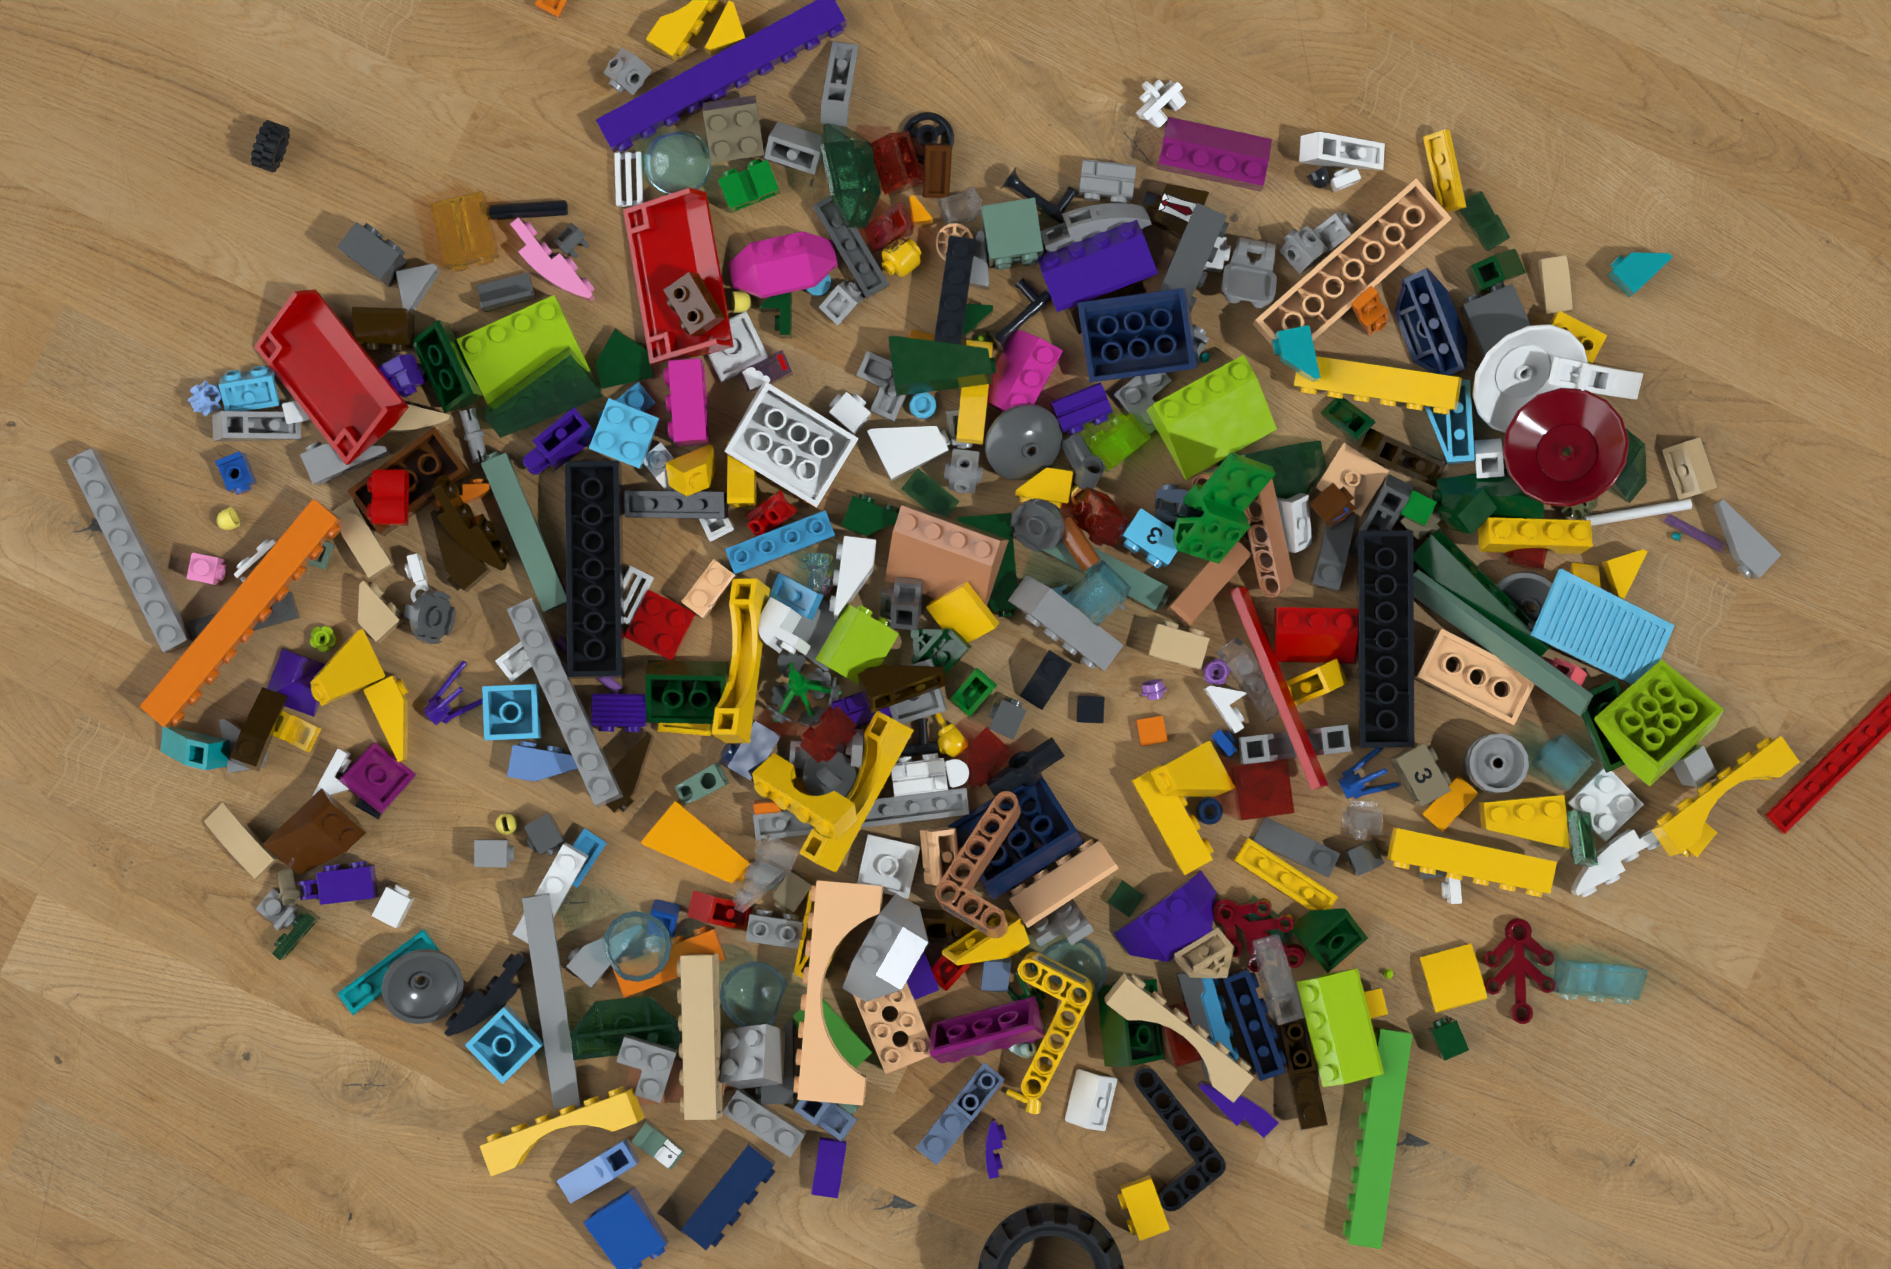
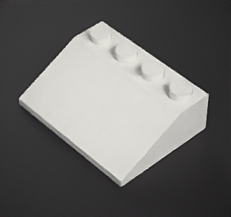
M764 381L747 408L724 452L817 507L859 438Z

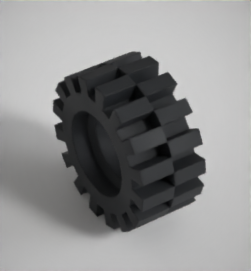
M269 120L262 124L259 134L256 135V142L253 144L254 150L251 152L252 166L272 173L276 172L280 167V162L282 163L284 159L283 155L287 151L286 146H288V139L290 138L289 127Z

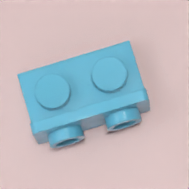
M261 365L253 367L251 371L240 372V370H231L224 373L218 385L225 411H249L279 406L280 400L274 379V371Z

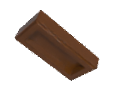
M925 143L922 197L949 199L952 144Z

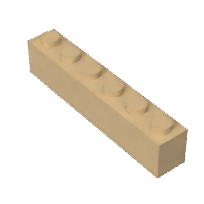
M719 953L681 955L680 960L677 962V975L681 977V988H678L677 999L678 1003L682 1005V1015H679L678 1028L679 1031H682L679 1057L683 1059V1069L680 1070L679 1081L680 1085L684 1086V1097H681L680 1110L681 1113H684V1120H717L723 1117L722 1083H720Z

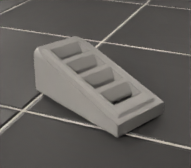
M979 230L976 235L969 287L988 290L989 273L984 231Z

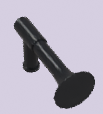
M1015 167L1000 189L1009 187L1028 199L1035 198L1036 205L1043 209L1042 211L1060 224L1065 222L1062 213H1065V209L1073 198L1077 196L1078 192L1068 186L1067 191L1059 202L1054 205L1023 183L1016 173L1017 167Z
M1024 278L1015 287L1031 303L1000 331L995 333L985 332L990 342L1002 353H1005L1004 344L1007 339L1052 300L1051 295L1046 290L1038 296L1025 282Z
M928 718L916 720L918 743L906 744L901 755L938 753L937 741L928 742Z

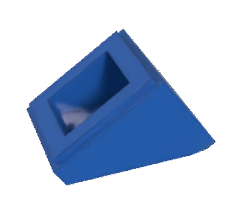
M654 900L648 932L674 937L681 906L671 902Z

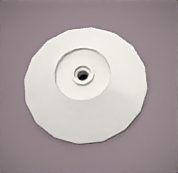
M1551 324L1526 326L1506 335L1486 353L1475 373L1472 396L1478 415L1492 429L1505 433L1517 410L1536 395L1558 388H1568L1548 383L1554 357L1588 363L1584 346L1570 331Z

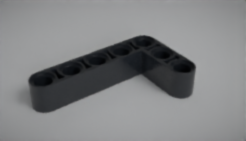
M1140 1066L1133 1074V1081L1136 1087L1194 1160L1158 1191V1198L1162 1208L1172 1212L1180 1209L1225 1172L1226 1162L1156 1071L1150 1066ZM1144 1072H1149L1153 1075V1081L1148 1086L1141 1085L1138 1080L1139 1076ZM1161 1093L1168 1094L1170 1097V1101L1165 1107H1159L1155 1104L1156 1097ZM1176 1115H1184L1186 1117L1184 1127L1175 1128L1172 1125V1120ZM1194 1136L1203 1138V1145L1199 1149H1191L1189 1147V1141ZM1212 1157L1220 1160L1219 1167L1214 1171L1206 1169V1162ZM1190 1174L1199 1177L1198 1184L1194 1187H1187L1184 1183L1185 1178ZM1168 1191H1174L1178 1194V1198L1173 1204H1167L1163 1201V1197Z

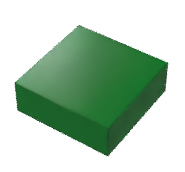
M1412 490L1410 498L1400 515L1425 527L1437 502Z

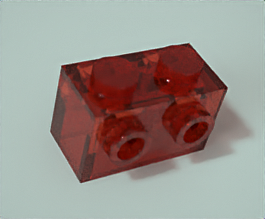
M909 131L889 133L869 144L884 195L903 193L924 182Z
M1089 487L1085 489L1071 513L1078 521V526L1088 533V539L1098 546L1105 544L1115 547L1130 522L1108 494Z
M830 706L819 717L822 722L815 729L810 726L800 736L803 741L799 745L818 764L822 760L827 764L837 754L834 748L841 741L846 744L857 733L854 730L857 724L839 706L835 709Z

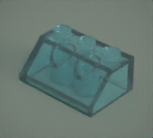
M1556 959L1555 989L1553 992L1561 994L1562 999L1577 1000V995L1588 996V1001L1604 1002V997L1615 998L1614 1003L1631 1004V999H1640L1648 969L1631 965Z

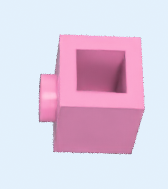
M192 553L186 579L220 586L226 573L225 559Z

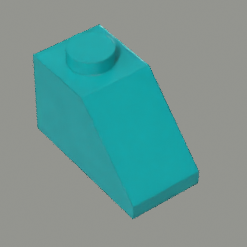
M1631 252L1626 257L1621 254L1610 264L1612 270L1607 275L1628 297H1631L1673 256L1670 253Z
M1306 325L1277 331L1275 339H1272L1274 355H1279L1282 363L1311 382L1318 381L1320 373L1310 326Z

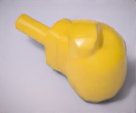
M936 713L934 717L942 728L937 733L940 737L937 741L938 750L942 755L947 754L950 757L962 754L968 747V741L954 724L947 725L942 715Z

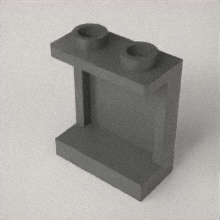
M1503 282L1489 288V294L1480 297L1479 293L1464 299L1466 304L1460 307L1461 312H1465L1483 353L1481 356L1482 361L1486 353L1503 337L1526 326H1531L1513 283L1505 286Z

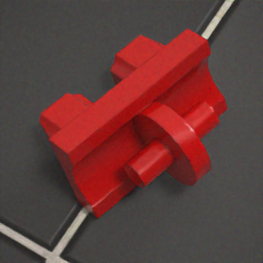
M779 490L747 512L745 515L749 520L747 527L755 536L763 535L794 515L797 509L787 502L784 494Z

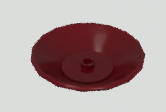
M1558 388L1536 395L1517 410L1505 432L1503 457L1510 478L1525 495L1545 505L1572 507L1595 500L1615 484L1626 465L1629 438L1623 418L1606 399L1587 390ZM1565 449L1572 450L1569 456H1564L1562 453Z

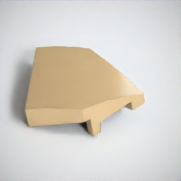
M1216 928L1175 953L1174 960L1190 978H1227L1234 946L1222 931Z

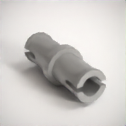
M476 408L468 410L471 420H469L467 410L459 412L465 431L463 438L468 443L472 464L480 462L477 451L479 452L481 462L487 461V453L483 441L485 434L480 429Z

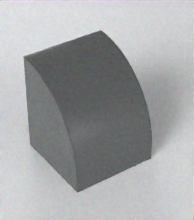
M1374 838L1344 850L1356 876H1360L1384 864Z

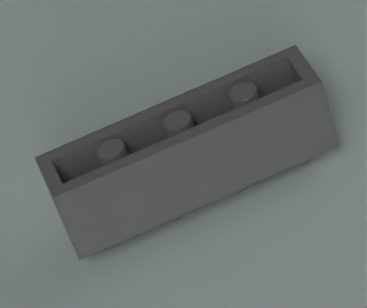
M1199 203L1195 205L1159 291L1185 287L1190 313L1197 299L1192 296L1196 286L1202 287L1208 274L1203 272L1207 261L1213 262L1218 248L1214 247L1217 237L1223 238L1229 223L1225 222L1227 215Z

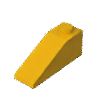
M390 676L363 691L397 761L404 762L408 756V699L405 694L409 693L402 678L398 680L397 676Z
M1005 909L1003 912L1008 922V930L1004 936L992 938L974 929L942 950V954L956 965L1009 958L1020 952L1030 942L1021 918ZM991 919L988 926H998L1001 923V919Z

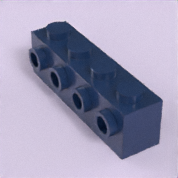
M1247 968L1229 973L1227 978L1221 979L1257 1079L1263 1081L1285 1073L1283 1065L1287 1064L1282 1049L1277 1050L1274 1039L1278 1038L1273 1023L1268 1024L1265 1014L1269 1013L1264 998L1259 999L1256 988L1260 986L1255 973H1250Z
M750 1142L683 1225L681 1231L703 1249L707 1250L710 1245L715 1248L725 1236L721 1232L725 1226L729 1224L732 1227L742 1213L738 1210L744 1202L749 1205L759 1192L755 1189L762 1181L766 1184L773 1176L775 1170L772 1167L775 1161Z

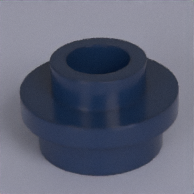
M1205 798L1198 803L1196 815L1202 823L1212 825L1221 819L1223 808L1218 800ZM1207 806L1213 807L1214 814L1212 816L1205 815L1204 810Z

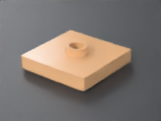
M1343 443L1315 489L1322 493L1332 483L1339 489L1344 486L1354 497L1350 501L1356 508L1353 513L1360 517L1389 471Z

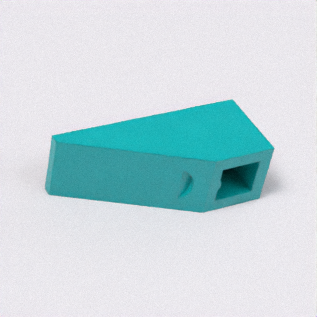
M162 726L160 752L183 765L202 770L227 767L229 740L172 726Z

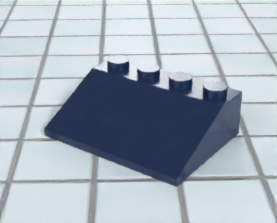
M1185 287L1078 302L1089 383L1196 369L1199 365L1196 338Z
M1042 775L1036 784L1028 787L1021 785L1012 791L1016 795L1021 808L1020 816L979 878L992 900L1084 844L1075 826ZM994 798L971 811L970 815H965L947 826L949 828H956L957 842L961 849ZM1006 803L1001 807V810L1009 811L1013 808L1014 804ZM989 826L986 832L995 833L999 826ZM977 847L973 850L972 855H981L985 849Z

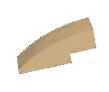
M408 405L407 411L388 432L410 433L426 431L433 427L439 428L453 423L454 417L449 414Z
M353 498L332 511L343 520L339 525L341 527L340 532L368 578L374 579L395 565Z
M224 802L204 821L223 846L254 879L260 878L278 860L274 854L263 846L261 839Z

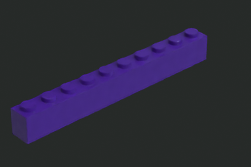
M816 0L596 119V122L613 153L619 151V153L624 152L633 146L632 142L640 138L646 140L657 133L656 129L664 125L670 127L678 123L680 116L688 112L690 115L697 113L703 109V103L710 100L719 101L727 95L726 92L734 87L736 89L745 87L751 82L750 79L758 74L760 76L769 74L774 70L773 66L776 64L791 62L797 58V53L804 49L807 51L815 49L821 44L820 41L828 36L830 38L839 36L844 32L843 28L847 27L846 19L835 0Z

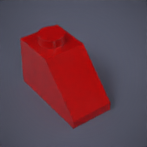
M693 890L687 917L709 924L747 931L749 915L752 912L753 904Z

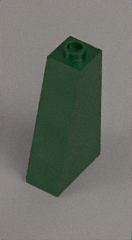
M888 336L896 396L992 384V374H996V363L994 357H989L988 348Z
M1504 469V476L1477 478V474L1436 479V490H1432V500L1437 502L1435 506H1440L1484 486L1498 505L1497 509L1489 517L1544 518V504L1525 495L1510 478L1507 469Z
M1011 513L957 517V521L1009 539L988 603L992 613L998 612V617L1014 616V611L1019 609L1008 601L1017 588Z

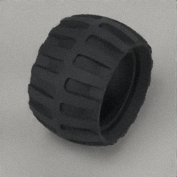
M1061 1203L1034 1204L1009 1215L994 1229L987 1239L978 1264V1269H1008L1011 1258L1024 1244L1038 1237L1061 1236L1075 1241L1088 1252L1095 1265V1269H1124L1119 1248L1109 1231L1089 1213Z

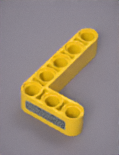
M1030 952L1019 964L1018 975L1023 981L1062 1001L1021 1084V1090L1027 1098L1038 1099L1047 1089L1095 993V985L1089 978L1039 952ZM1027 963H1034L1038 971L1033 972L1029 970ZM1051 975L1059 976L1062 984H1055L1051 979ZM1075 988H1082L1087 996L1081 997L1077 995ZM1064 1011L1072 1012L1075 1019L1070 1020L1066 1018ZM1052 1034L1061 1035L1064 1042L1055 1041ZM1045 1056L1051 1059L1052 1065L1043 1063L1041 1057ZM1030 1079L1039 1081L1041 1087H1034L1030 1083Z

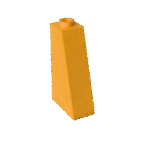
M675 801L641 841L646 847L731 884L736 880L742 882L751 871L748 868L751 862L679 801Z

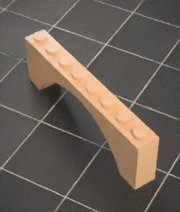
M817 880L816 886H811L810 902H815L814 913L809 912L808 929H812V939L807 940L805 956H810L809 967H804L803 983L808 985L807 994H802L801 1011H805L804 1022H799L798 1038H803L802 1049H797L796 1065H800V1076H795L793 1092L798 1093L797 1100L864 1105L867 1076L852 1066L834 1044L825 1022L822 996L827 967L838 945L861 922L881 913L882 885Z

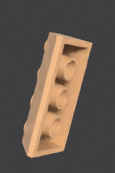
M1092 838L1078 847L1080 852L1073 857L1069 853L1056 861L1058 866L1050 872L1045 868L1033 876L1036 881L1026 886L1025 883H1022L1011 890L1013 896L1009 900L1027 928L1119 869L1100 840L1094 842Z

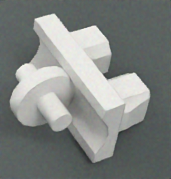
M1159 79L1153 85L1145 81L1142 84L1145 93L1139 97L1145 104L1136 114L1140 119L1147 120L1154 127H1161L1168 119L1161 110L1166 103L1173 111H1177L1186 103L1184 96L1180 92L1183 87L1179 82L1174 83L1171 80L1166 85Z

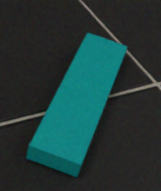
M423 929L338 992L337 995L350 1013L355 1015L382 994L384 975L391 964L399 957L415 950L431 949L440 951V949L427 931Z

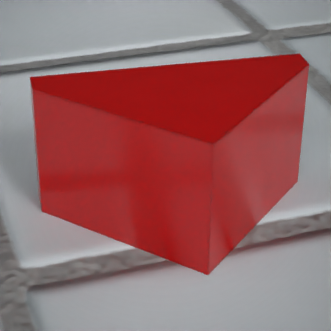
M942 954L931 967L937 984L947 991L972 963L956 965Z

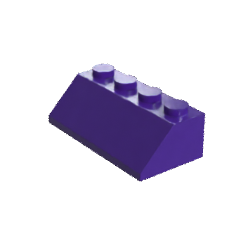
M1138 220L1123 223L1114 229L1097 233L1093 237L1080 242H1074L1059 250L1048 252L1038 257L1037 260L1057 312L1078 305V302L1091 300L1158 274Z

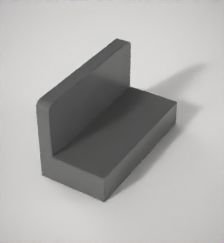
M529 272L477 285L481 303H479L480 308L484 312L536 300Z

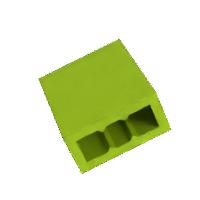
M847 604L815 660L858 684L857 674L867 668L880 666L899 633L890 628V622L880 616L877 620L872 618L873 612L859 604L855 608Z

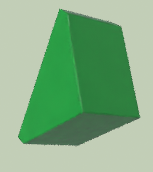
M977 667L949 700L970 717L995 689L997 684Z

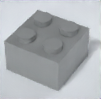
M768 1024L723 1029L720 1083L738 1089L783 1084L786 1030Z

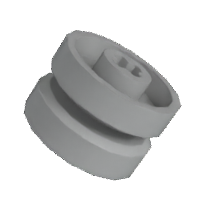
M1502 733L1483 735L1475 739L1467 748L1463 760L1464 770L1469 781L1478 789L1492 793L1508 792L1518 787L1526 777L1529 767L1528 754L1523 745L1514 737ZM1495 758H1499L1500 762L1497 763L1500 766L1499 768H1495L1493 766V761Z

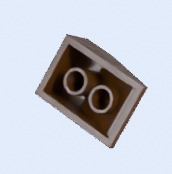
M321 788L263 843V846L298 875H301L347 852L366 832L357 817Z

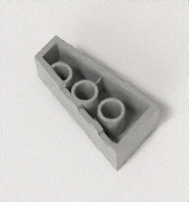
M1028 575L1024 577L1008 599L1011 604L1026 614V620L1036 627H1039V625L1044 627L1043 633L1057 642L1060 639L1064 642L1062 647L1074 656L1076 653L1083 656L1080 661L1092 670L1097 666L1105 671L1124 646L1051 588Z

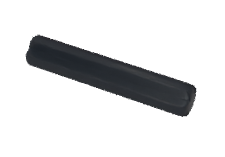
M565 200L494 204L489 206V217L492 220L517 219L518 217L564 216L568 214V203Z

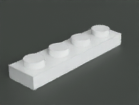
M566 842L562 845L535 895L550 893L553 918L588 858L587 854ZM523 915L512 935L529 944L525 916Z

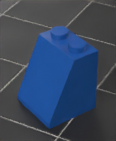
M635 1186L589 1214L583 1222L616 1269H639L643 1266L641 1261L650 1256L651 1259H655L666 1251L664 1247L669 1242Z

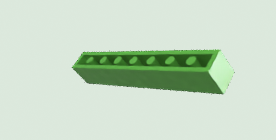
M1377 1027L1374 1034L1384 1074L1369 1078L1368 1086L1363 1088L1362 1102H1366L1364 1113L1359 1115L1358 1129H1362L1361 1139L1355 1142L1354 1156H1358L1357 1166H1353L1351 1170L1350 1182L1354 1183L1353 1194L1349 1193L1347 1197L1346 1209L1350 1210L1349 1220H1344L1342 1235L1346 1237V1241L1350 1245L1381 1249L1413 1034L1408 1031Z

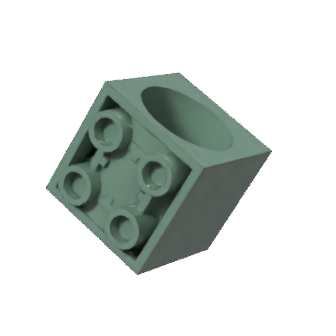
M1035 198L981 206V219L986 239L989 267L995 266V270H1004L1011 268L1013 263L1021 262L1022 266L1037 264L1038 257L1043 255V245Z

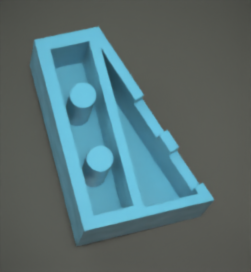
M1462 380L1457 411L1450 410L1449 415L1433 412L1434 407L1424 406L1448 465L1475 463L1470 380Z

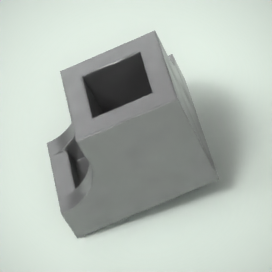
M896 577L894 589L882 588L880 616L891 620L890 628L918 629L922 610L923 580Z

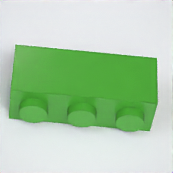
M822 997L823 1013L829 1034L840 1053L852 1066L857 1068L873 1050ZM801 1008L793 1015L796 1019L793 1024L798 1030L799 1022H804L805 1011H801Z

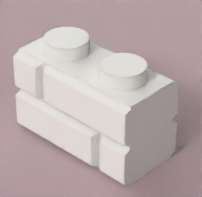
M938 753L922 755V761L912 762V757L898 758L891 771L894 797L948 790L944 758H939Z

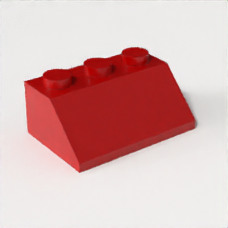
M1274 608L1273 652L1278 662L1327 663L1338 659L1339 663L1354 664L1358 637V609Z

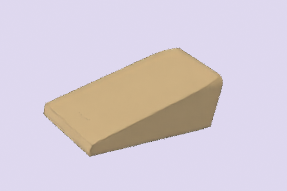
M1567 255L1539 260L1537 263L1546 314L1573 310Z

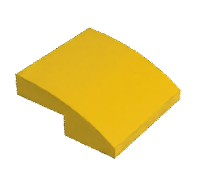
M1472 943L1420 957L1419 961L1435 1013L1487 999Z

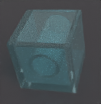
M1102 559L1074 586L1068 599L1096 626H1099L1126 600L1131 586Z
M1556 734L1553 739H1549L1537 753L1538 756L1531 765L1560 790L1569 791L1595 760L1566 734Z

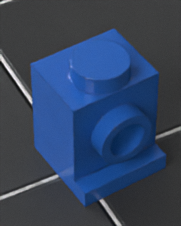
M239 451L215 461L228 492H235L236 495H240L250 491V486L257 484L245 453ZM234 469L239 470V477L233 479L231 476V472Z

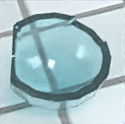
M677 131L660 135L649 142L644 154V172L649 183L659 192L667 195L687 188L698 190L707 181L711 171L710 152L706 143L697 134L690 131Z
M638 911L624 913L610 923L603 935V946L607 958L617 975L624 980L639 982L651 979L663 970L669 960L671 950L669 932L661 920H658L649 913Z
M1084 937L1072 946L1067 938L1062 939L1043 950V955L1092 980L1095 985L1093 997L1104 986L1108 973L1106 956L1100 946L1088 937ZM1051 975V979L1055 984H1062L1059 976ZM1075 988L1077 995L1081 997L1087 996L1085 990Z
M749 961L738 964L727 973L721 984L719 998L723 1010L730 1017L731 1021L740 1027L761 1024L773 1025L780 1001L787 987V982L778 969L766 962Z

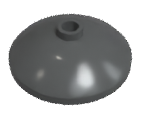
M1035 404L1014 406L1003 412L991 425L985 440L987 460L999 475L1007 479H1031L1046 467L1049 468L1057 458L1062 444L1061 426L1056 417L1042 406ZM1030 447H1033L1030 452H1027Z
M1523 571L1506 576L1497 586L1536 624L1553 581L1539 573ZM1528 603H1534L1536 610L1530 609Z
M431 949L415 950L399 957L386 971L382 981L383 1000L387 1009L402 1021L413 1024L430 1023L446 1016L458 1004L463 992V976L457 963L447 954ZM418 976H424L423 979L416 980Z

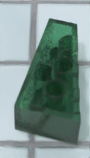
M568 346L483 408L484 418L498 436L502 438L603 396L599 383L570 346Z

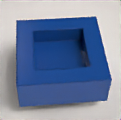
M1218 729L1210 735L1211 739L1226 757H1230L1237 751L1234 747V744L1237 742L1227 730L1222 732Z

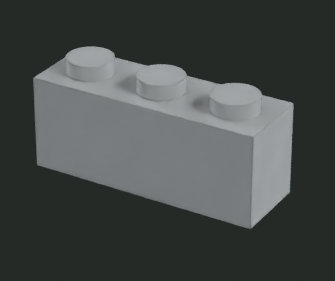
M737 1089L723 1111V1114L788 1157L792 1156L806 1134V1130L768 1105L761 1104L759 1099L743 1089Z

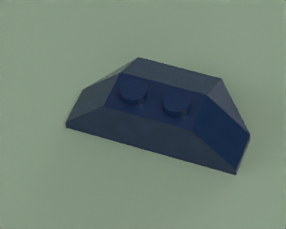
M1429 268L1403 278L1394 314L1413 362L1434 374L1447 376L1467 369L1468 341L1448 290Z

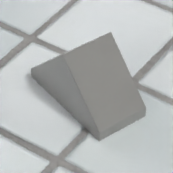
M429 264L396 271L403 308H406L412 314L441 272L436 265Z

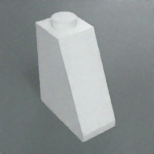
M937 426L875 428L867 431L891 481L948 453L949 449L947 446L951 444L945 430L939 431Z

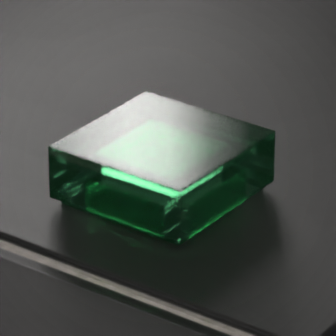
M1122 880L1107 902L1130 917L1144 895Z

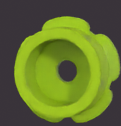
M328 626L316 627L311 632L310 645L314 649L317 648L319 652L329 651L336 643V636ZM322 636L325 637V640H324V641H321V640H320V638H321Z

